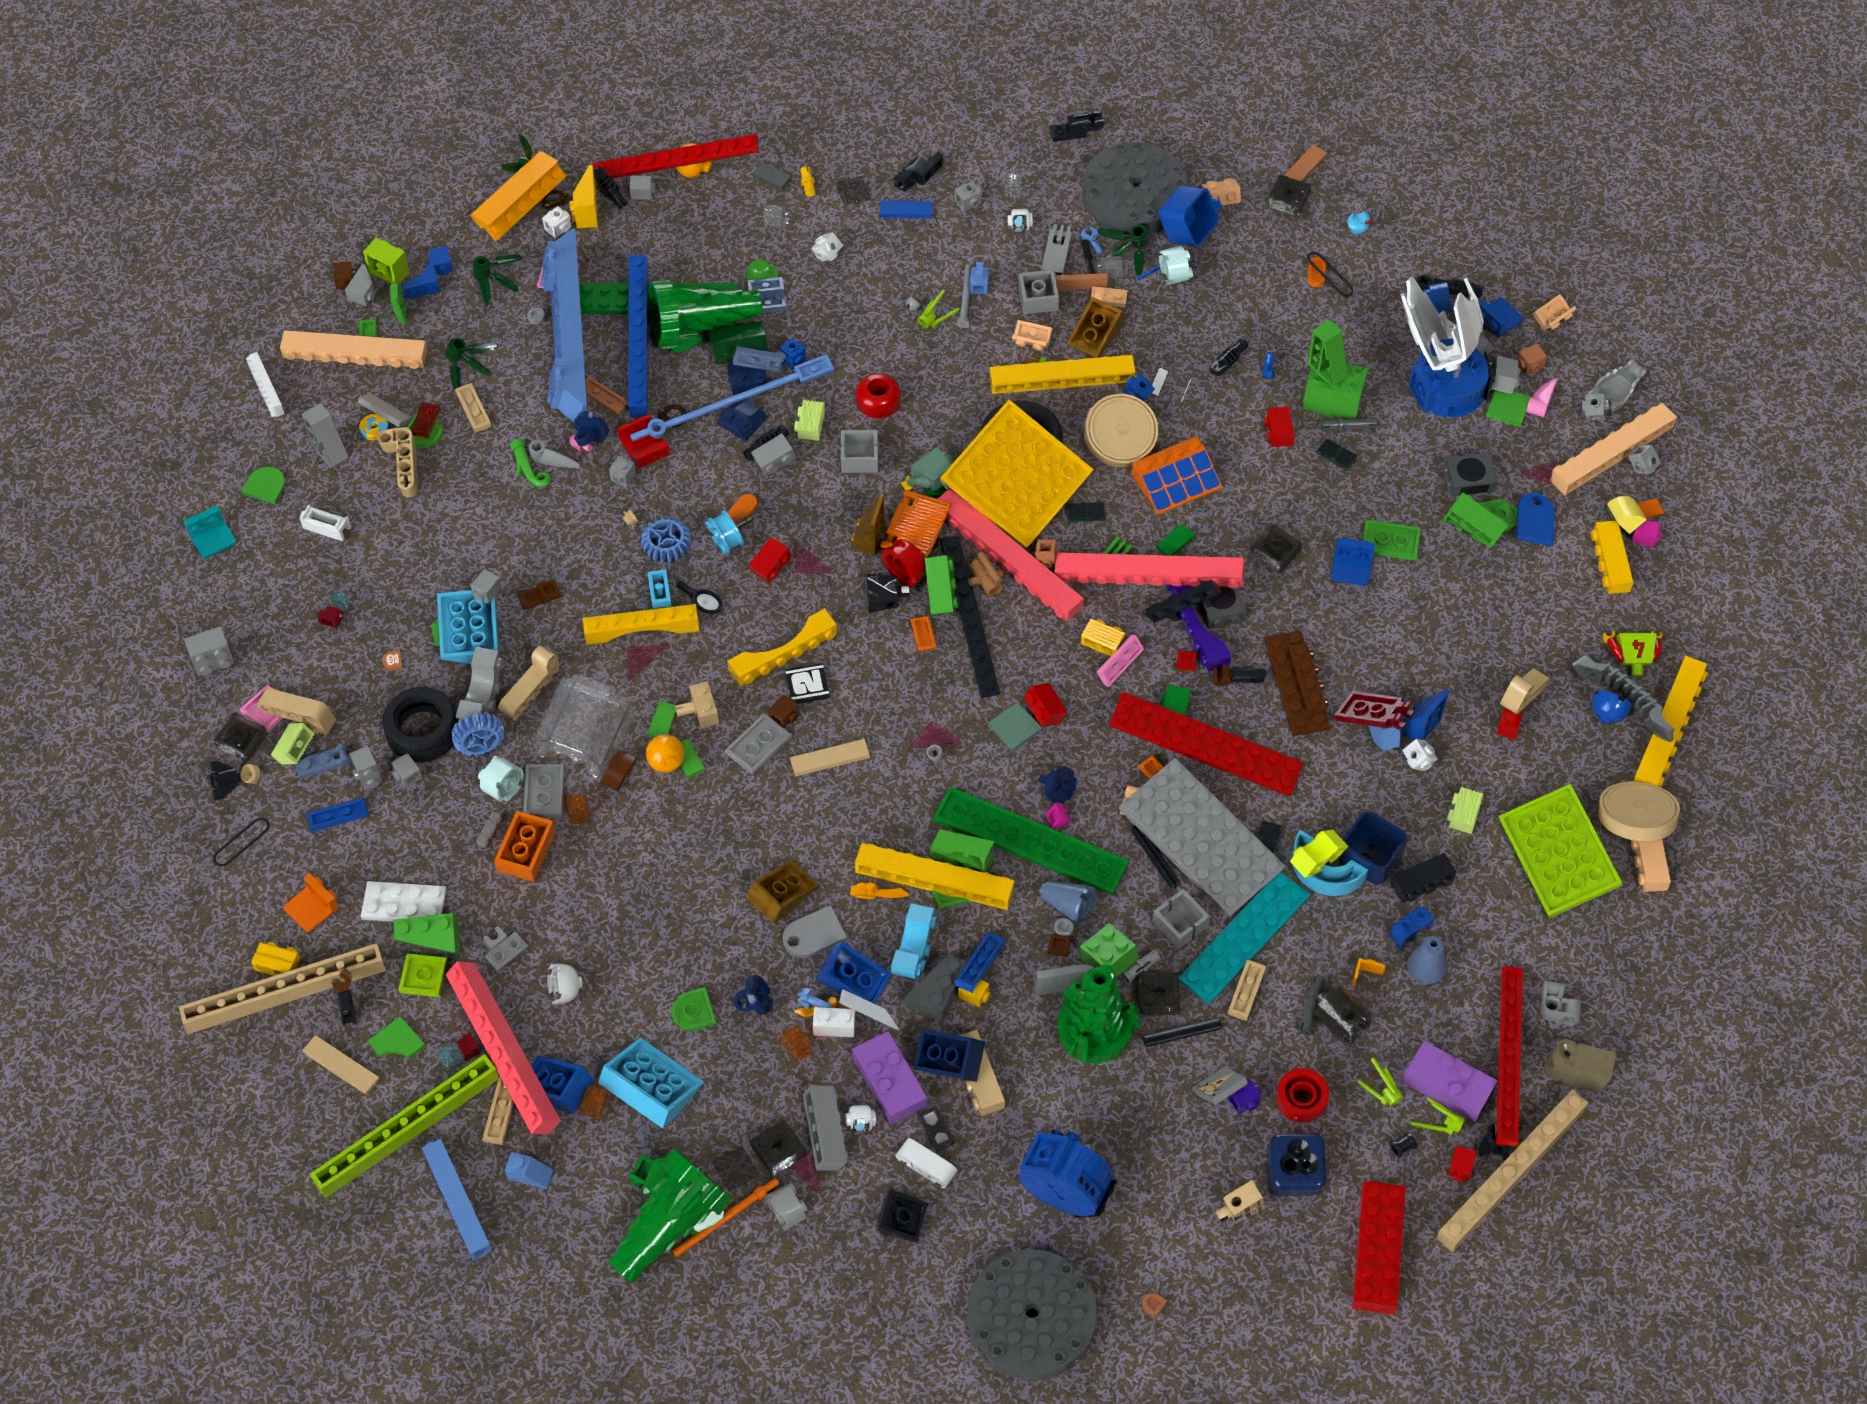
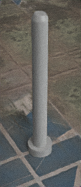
M971 264L965 266L961 314L957 320V326L961 328L969 327L967 315Z

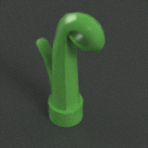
M516 439L512 441L510 447L516 457V476L520 477L521 471H523L524 475L533 485L537 487L547 486L551 481V476L547 472H540L536 476L534 475L524 440Z

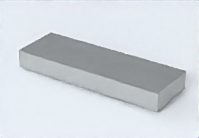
M372 393L360 396L358 399L359 404L397 427L409 424L412 419Z

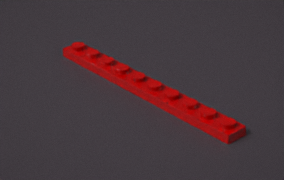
M757 134L592 164L593 169L601 166L614 179L759 153V140Z
M1502 966L1496 1144L1517 1147L1523 968Z

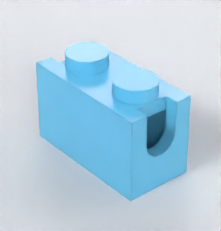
M666 569L648 572L653 609L672 607ZM662 579L663 583H657L654 585V580Z

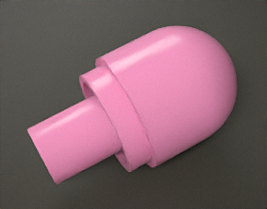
M576 434L570 437V445L578 451H583L582 449L590 452L593 446L590 444L578 446L574 440Z

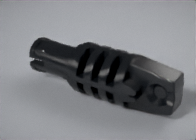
M601 166L593 169L594 178L605 195L612 198L619 209L623 207L622 204L626 206L628 201L619 192L620 188L612 177Z
M1434 279L1433 284L1447 282L1451 295L1457 296L1458 293H1462L1465 297L1470 298L1465 281ZM1469 282L1476 297L1481 298L1483 286Z
M1239 339L1234 346L1228 347L1212 364L1210 373L1220 376L1226 372L1248 347L1247 341Z
M780 425L769 430L760 439H756L755 444L742 452L744 457L751 461L753 459L752 451L780 434H783L786 438L789 435L788 429Z

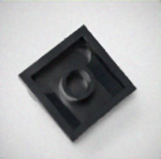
M890 1189L881 1207L877 1221V1230L884 1236H895L918 1243L920 1230L929 1203Z

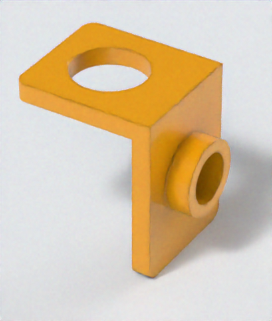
M1359 958L1352 986L1355 987L1359 969L1383 975L1386 965L1377 963L1372 959L1365 960Z

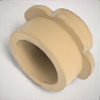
M631 510L624 511L625 515L622 518L627 525L630 526L632 524L635 526L634 524L638 522Z

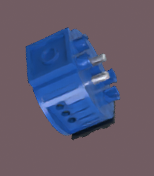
M1454 339L1439 340L1446 346L1454 344ZM1431 343V354L1433 356H1437L1434 347ZM1475 348L1472 354L1461 362L1459 368L1450 372H1446L1445 368L1442 370H1432L1423 352H1421L1417 364L1412 367L1408 386L1424 413L1432 411L1433 414L1453 418L1465 416L1476 410L1482 403L1484 395L1487 401L1489 394L1492 393L1491 385L1494 383L1495 377L1494 373H1491V359L1487 357L1486 351L1482 355Z
M1052 1129L1050 1134L1038 1132L1020 1166L1019 1179L1022 1185L1040 1201L1063 1212L1075 1215L1076 1218L1100 1216L1104 1212L1105 1204L1113 1194L1114 1186L1117 1182L1116 1179L1112 1180L1114 1174L1109 1164L1092 1151L1091 1146L1078 1143L1077 1141L1080 1136L1074 1132L1068 1131L1066 1136L1056 1129Z

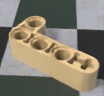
M406 427L382 430L377 436L382 450L386 453L396 452L398 487L403 496L413 497L418 492L416 442L413 434Z
M538 646L534 650L531 657L533 665L498 705V710L513 720H516L529 706L528 703L531 699L534 700L541 692L539 690L543 686L545 687L552 679V675L559 670L557 655L543 646Z
M1534 668L1523 678L1516 675L1508 686L1500 704L1515 714L1520 713L1544 690L1550 678Z
M270 688L265 689L256 705L264 713L308 724L315 734L320 733L324 737H327L336 721L329 707L323 702Z

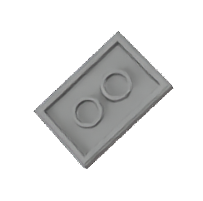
M763 713L724 752L754 775L792 738V734Z
M526 764L523 813L541 818L563 817L565 764Z

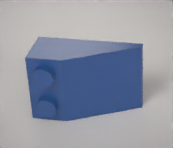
M1448 689L1442 690L1426 697L1421 703H1417L1412 709L1414 710L1412 717H1405L1402 722L1406 723V725L1401 730V733L1413 741L1415 739L1425 740L1442 720L1450 691Z
M841 941L833 945L815 979L834 991L841 993L842 990H845L875 1004L891 973Z
M537 1056L531 1066L553 1107L574 1114L594 1081L582 1066Z

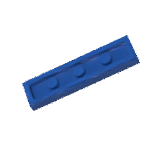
M987 932L956 978L954 985L973 993L1003 948L1006 939Z

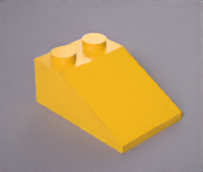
M593 165L588 166L573 192V201H570V209L574 211L572 212L573 223L576 222L577 228L598 227Z

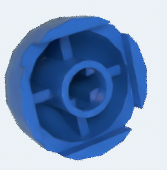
M1603 690L1596 691L1592 700L1594 714L1599 717L1601 723L1610 725L1611 722L1618 723L1623 721L1628 716L1632 707V703L1629 700L1624 699L1623 702L1619 699V695Z

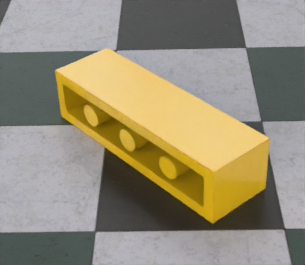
M1617 521L1596 522L1594 529L1591 530V539L1596 543L1595 555L1599 556L1600 559L1598 566L1599 571L1603 572L1604 575L1602 578L1603 587H1607L1608 594L1630 592L1633 586V579L1619 524Z

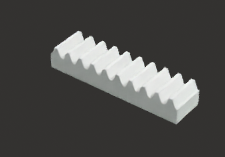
M258 353L250 354L246 358L249 369L271 416L278 417L283 415L284 411Z

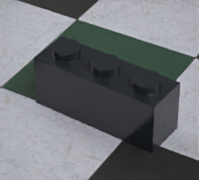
M1442 853L1394 874L1390 884L1402 903L1407 900L1412 902L1423 893L1431 894L1441 885L1446 887L1452 884L1456 870L1446 854Z

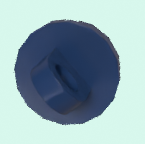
M580 412L574 419V426L578 431L574 440L578 446L588 445L591 441L603 442L609 433L607 423L601 417L593 416L594 413Z
M1058 766L1049 773L1048 777L1040 774L1038 782L1045 784V796L1048 801L1053 804L1062 803L1063 805L1066 800L1071 799L1077 784L1072 769L1066 766Z
M759 975L748 977L745 989L737 992L734 997V1006L740 1011L754 1009L760 1015L771 1012L773 1000L769 998L768 994H771L766 981ZM745 998L749 1003H742L739 999Z

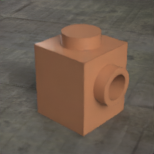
M1538 344L1528 348L1525 347L1519 351L1517 357L1518 368L1523 369L1526 374L1530 372L1535 373L1545 366L1547 356Z
M1037 540L1036 559L1048 569L1055 568L1057 552L1060 553L1056 540Z

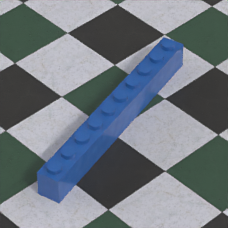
M629 255L628 408L630 417L648 415L649 266L647 255Z

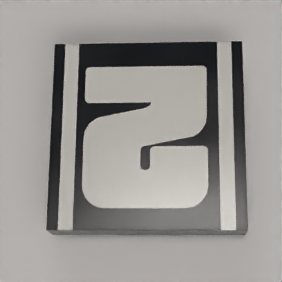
M823 663L785 670L790 697L797 704L830 698Z

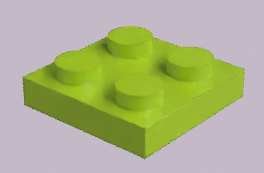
M407 954L399 985V993L440 997L447 958Z

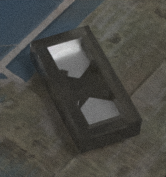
M937 1106L918 1114V1119L936 1152L955 1144V1140Z

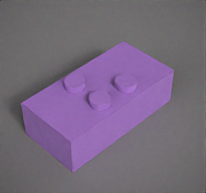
M889 1031L852 1049V1058L891 1125L927 1107V1097Z
M1423 1041L1402 1080L1408 1086L1474 1122L1477 1121L1498 1082L1496 1079L1426 1041Z

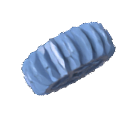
M670 516L665 520L661 517L659 521L654 519V523L649 522L648 527H644V533L641 535V546L644 553L647 554L649 559L653 557L655 562L660 559L662 564L665 560L671 563L673 558L675 561H678V556L683 558L684 552L688 553L691 545V534L687 526H685L683 521L679 522L677 518L672 520ZM674 533L680 536V540L674 536ZM652 539L655 540L656 543H658V546H655L651 542Z
M479 712L474 715L472 713L471 716L465 715V719H459V722L454 724L452 741L457 751H461L462 754L467 753L468 756L474 754L477 757L478 754L491 753L492 749H497L498 745L502 744L504 727L500 719L495 717L494 714L489 715L488 712L485 714Z

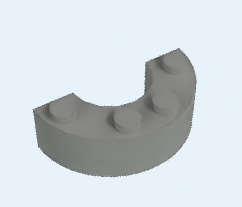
M481 647L475 648L471 662V683L467 696L464 700H460L455 717L457 720L465 719V715L471 716L472 713L475 715L479 712L485 714L486 712L494 711L496 706L494 698L501 689L499 675L503 664V658H500L498 651Z

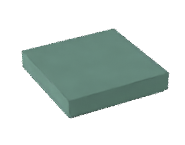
M1018 702L988 723V727L1012 752L1042 731V727Z

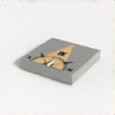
M1224 1066L1192 1087L1196 1095L1216 1105L1247 1085L1248 1082L1244 1076Z

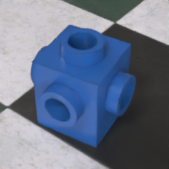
M792 338L788 342H784L780 347V351L786 355L783 363L793 370L794 366L802 364L806 360V348L803 343Z
M1139 374L1137 377L1131 376L1125 382L1127 386L1122 391L1125 394L1145 401L1155 388L1146 377Z

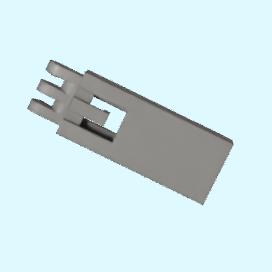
M1054 224L1053 229H1050L1041 271L1054 270L1055 276L1064 274L1071 242V226L1067 227V231H1064V225H1061L1060 230H1057L1058 224Z

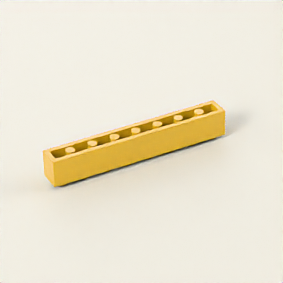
M1133 355L990 367L992 394L1125 383L1131 376L1135 377Z
M1685 655L1662 711L1663 719L1675 729L1673 732L1674 740L1668 742L1653 733L1633 781L1662 786L1665 777H1662V773H1667L1671 764L1668 758L1669 756L1674 757L1677 749L1674 746L1675 741L1680 742L1683 732L1680 729L1682 726L1686 727L1690 718L1686 716L1687 712L1692 713L1696 703L1692 700L1694 696L1698 698L1702 688L1698 685L1700 682L1704 683L1708 674L1705 671L1706 663Z
M862 843L855 860V873L928 891L935 890L940 894L956 898L962 897L968 899V901L1008 910L1014 892V880L1008 877H999L988 872L975 871L968 867L962 868L948 862L942 863L931 858L918 857L911 853L905 854L891 848L877 847L874 844Z

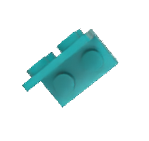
M218 505L183 521L188 535L203 559L237 544L223 519Z

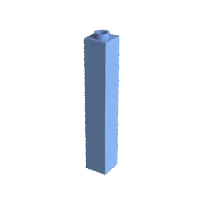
M442 1140L428 1142L422 1147V1151L472 1260L492 1252Z

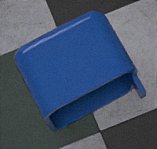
M1179 186L1160 208L1159 218L1171 243L1199 247L1219 222L1217 209H1222L1220 200L1212 198L1207 188Z

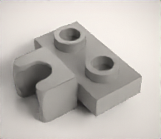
M497 926L495 928L497 939L492 940L488 936H484L482 941L490 950L484 956V959L496 972H499L528 949V945L516 931L507 937L502 929Z

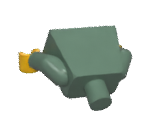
M936 447L911 465V477L907 476L905 478L906 481L901 482L903 488L910 490L914 486H919L936 491L944 486L947 490H951L940 478L954 463L953 456L941 452Z

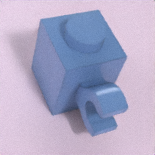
M976 262V267H971L970 294L987 295L989 268H983L984 262Z

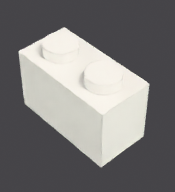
M814 1007L813 1034L816 1036L854 1037L855 1009Z

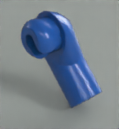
M1266 353L1262 370L1264 378L1272 379L1275 376V371L1272 370L1275 353Z

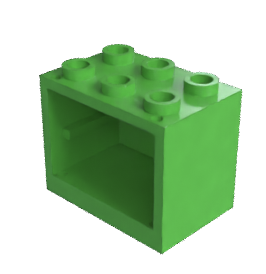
M1346 363L1348 377L1333 387L1311 368L1302 409L1334 417H1342V419L1356 418L1368 368Z

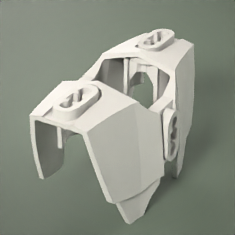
M1413 276L1406 281L1407 299L1404 293L1401 294L1406 312L1404 314L1417 345H1420L1432 370H1442L1445 368L1446 372H1450L1459 368L1461 362L1466 360L1478 345L1484 321L1478 299L1470 286L1468 278H1464L1471 300L1466 299L1462 293H1458L1454 305L1457 325L1448 320L1445 310L1440 314L1438 313L1428 295L1423 293ZM1454 339V344L1446 346L1439 340ZM1431 343L1434 347L1437 356H1433L1431 354Z

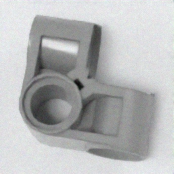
M1544 980L1540 1006L1541 1016L1549 1021L1560 1022L1570 1026L1577 1025L1580 1019L1581 1003L1575 999L1563 998L1564 983Z

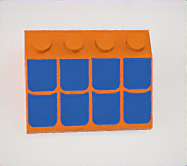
M1197 436L1132 463L1131 475L1157 515L1222 488L1209 455Z

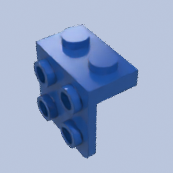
M1498 298L1490 304L1486 303L1483 299L1478 302L1484 321L1483 324L1498 338L1523 322V316L1503 298Z
M1338 538L1331 579L1336 582L1367 586L1370 579L1375 543Z

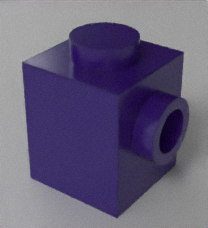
M1250 1079L1247 1080V1085L1228 1097V1100L1238 1114L1246 1110L1253 1111L1259 1106L1262 1093L1258 1085L1253 1084Z

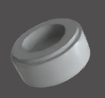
M541 308L529 310L527 313L528 321L535 325L544 322V310Z
M1060 918L1054 923L1056 935H1072L1074 925L1070 919Z

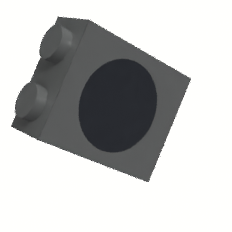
M1490 453L1446 457L1445 464L1442 465V473L1447 477L1446 489L1447 491L1450 490L1451 496H1460L1462 492L1466 495L1495 492L1497 479Z
M1219 586L1221 594L1212 597L1213 606L1207 608L1206 605L1199 603L1208 628H1221L1224 624H1238L1245 620L1246 609L1238 588Z

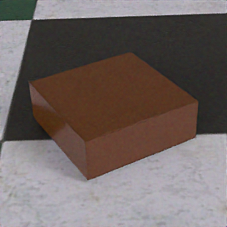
M1050 934L1048 954L1068 957L1070 937Z

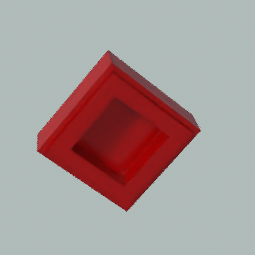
M1178 651L1176 669L1195 671L1197 652Z

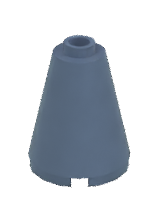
M1047 881L1042 884L1039 892L1042 900L1079 925H1083L1088 921L1085 916L1088 911L1093 913L1097 901V892H1094L1095 887Z
M1435 936L1427 937L1409 955L1407 968L1414 979L1421 981V983L1433 984L1445 976L1447 960L1444 944L1440 938Z

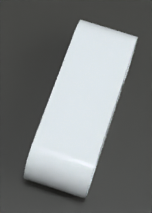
M907 1138L895 1155L899 1161L906 1162L907 1166L933 1183L937 1182L942 1185L941 1188H946L957 1172V1169L951 1163L910 1138Z

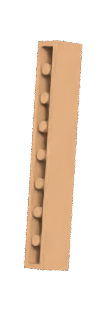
M284 331L280 345L283 358L289 360L297 358L306 361H338L342 364L352 362L364 365L366 363L376 366H407L412 369L424 368L427 355L426 342L423 340Z
M1663 403L1651 407L1647 413L1638 415L1631 423H1625L1621 429L1611 432L1603 440H1598L1589 449L1585 448L1578 456H1573L1565 464L1556 466L1552 471L1553 474L1550 482L1564 496L1628 457L1639 445H1646L1673 428L1677 416Z

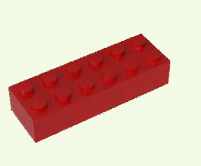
M1363 1181L1360 1194L1352 1309L1395 1314L1398 1306L1406 1186Z

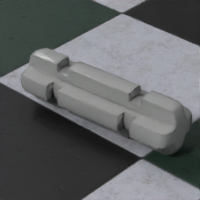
M492 812L489 816L490 820H487L481 835L476 840L478 846L483 848L487 846L488 839H491L497 828L496 824H499L502 819L499 813Z

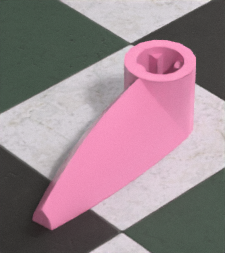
M1558 378L1548 381L1535 392L1533 397L1530 398L1526 413L1545 417Z

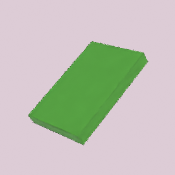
M1365 520L1363 541L1375 543L1374 555L1417 561L1421 528Z

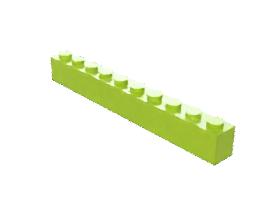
M484 1054L310 1173L315 1186L325 1199L496 1082L499 1078L496 1068Z

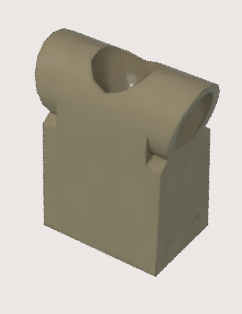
M1563 1039L1558 1042L1553 1053L1546 1060L1544 1071L1552 1079H1564L1566 1083L1601 1093L1612 1078L1616 1052L1581 1043L1576 1045L1571 1040Z

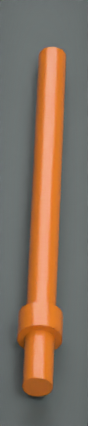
M774 1177L765 1185L755 1188L751 1195L725 1212L724 1217L720 1221L694 1234L673 1249L672 1253L677 1258L758 1199L762 1200L767 1195L766 1193L779 1185L778 1180Z

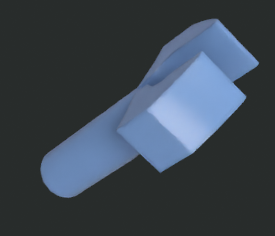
M1089 227L1091 236L1086 234L1083 229L1081 239H1087L1096 254L1101 255L1103 250L1096 240V237H1099L1097 229Z
M802 988L797 993L800 996L798 1001L808 1009L812 1005L819 1008H832L831 1003L814 997L809 988Z

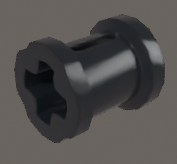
M1406 1132L1403 1137L1396 1141L1391 1140L1389 1142L1391 1149L1398 1158L1402 1157L1406 1151L1417 1148V1142L1410 1132Z

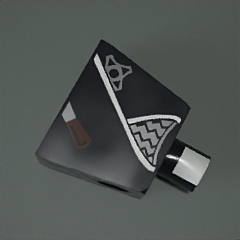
M867 574L869 613L899 607V597H909V586H898L896 576Z

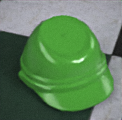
M762 259L752 261L745 271L747 280L776 278L778 276L777 267Z

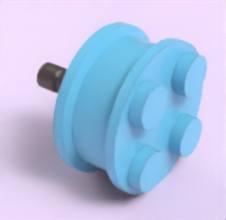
M722 510L721 515L714 519L708 518L705 525L709 532L713 533L714 536L711 538L715 545L719 546L723 554H729L730 550L738 545L742 547L744 545L738 529L752 522L753 519L749 514L734 523L729 514Z

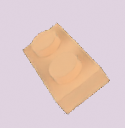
M1092 286L1091 297L1111 306L1125 307L1128 290Z

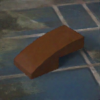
M555 580L537 583L536 588L518 591L517 596L523 610H527L561 597V593Z
M619 750L609 764L600 783L619 791L626 775L630 774L637 757Z

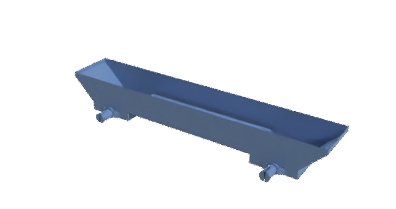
M571 229L558 240L548 241L542 262L543 274L540 285L544 287V291H551L555 359L549 377L547 403L551 405V409L560 410L574 422L577 415L585 411L587 404L576 231Z

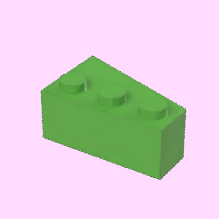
M1328 320L1313 330L1307 364L1333 387L1348 377L1342 331L1338 325Z
M1463 492L1442 520L1445 524L1450 522L1456 525V530L1460 532L1465 530L1471 533L1472 538L1491 548L1508 526L1503 518L1495 516L1486 506L1480 505L1472 496L1466 495Z
M947 555L925 558L931 614L956 613V608L959 607L958 598L955 597L956 580L954 578L953 558Z
M940 829L930 848V857L944 863H951L954 866L968 867L979 872H988L994 860V841Z
M454 913L393 919L395 940L460 955L458 916Z

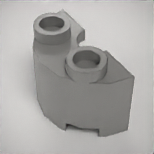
M792 1183L785 1184L764 1196L784 1231L806 1219L804 1212L808 1210L804 1201L797 1199L795 1195L797 1191Z

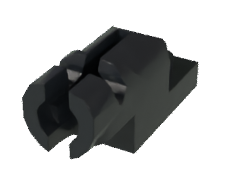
M1092 111L1091 114L1085 112L1083 114L1067 116V124L1050 126L1053 142L1087 138V132L1104 128L1103 116L1101 117L1102 111Z
M937 151L928 161L915 157L902 169V172H899L894 177V186L903 192L916 182L923 186L942 167L943 154Z

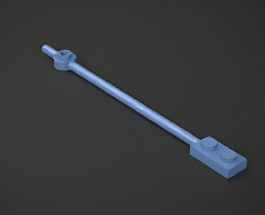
M827 354L794 366L795 373L665 422L661 419H653L648 423V428L630 434L632 441L648 435L653 438H661L664 436L667 428L799 379L801 384L833 373L834 367Z

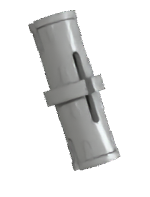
M1151 950L1143 958H1138L1135 964L1121 974L1130 983L1141 973L1145 974L1148 972V968L1160 961L1161 958L1155 950Z

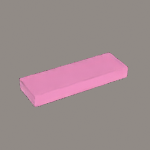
M1131 635L1097 671L1105 686L1110 687L1143 652L1144 648L1136 635Z

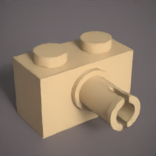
M708 681L689 686L692 700L688 703L675 705L677 717L694 713L697 716L700 728L719 724L718 712Z

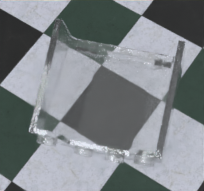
M574 674L572 678L562 677L533 740L534 750L542 757L550 756L553 751L557 754L568 755L576 761L581 760L585 762L587 772L590 775L603 777L635 722L632 703L627 699L618 697L616 695L617 690L613 687L580 674Z

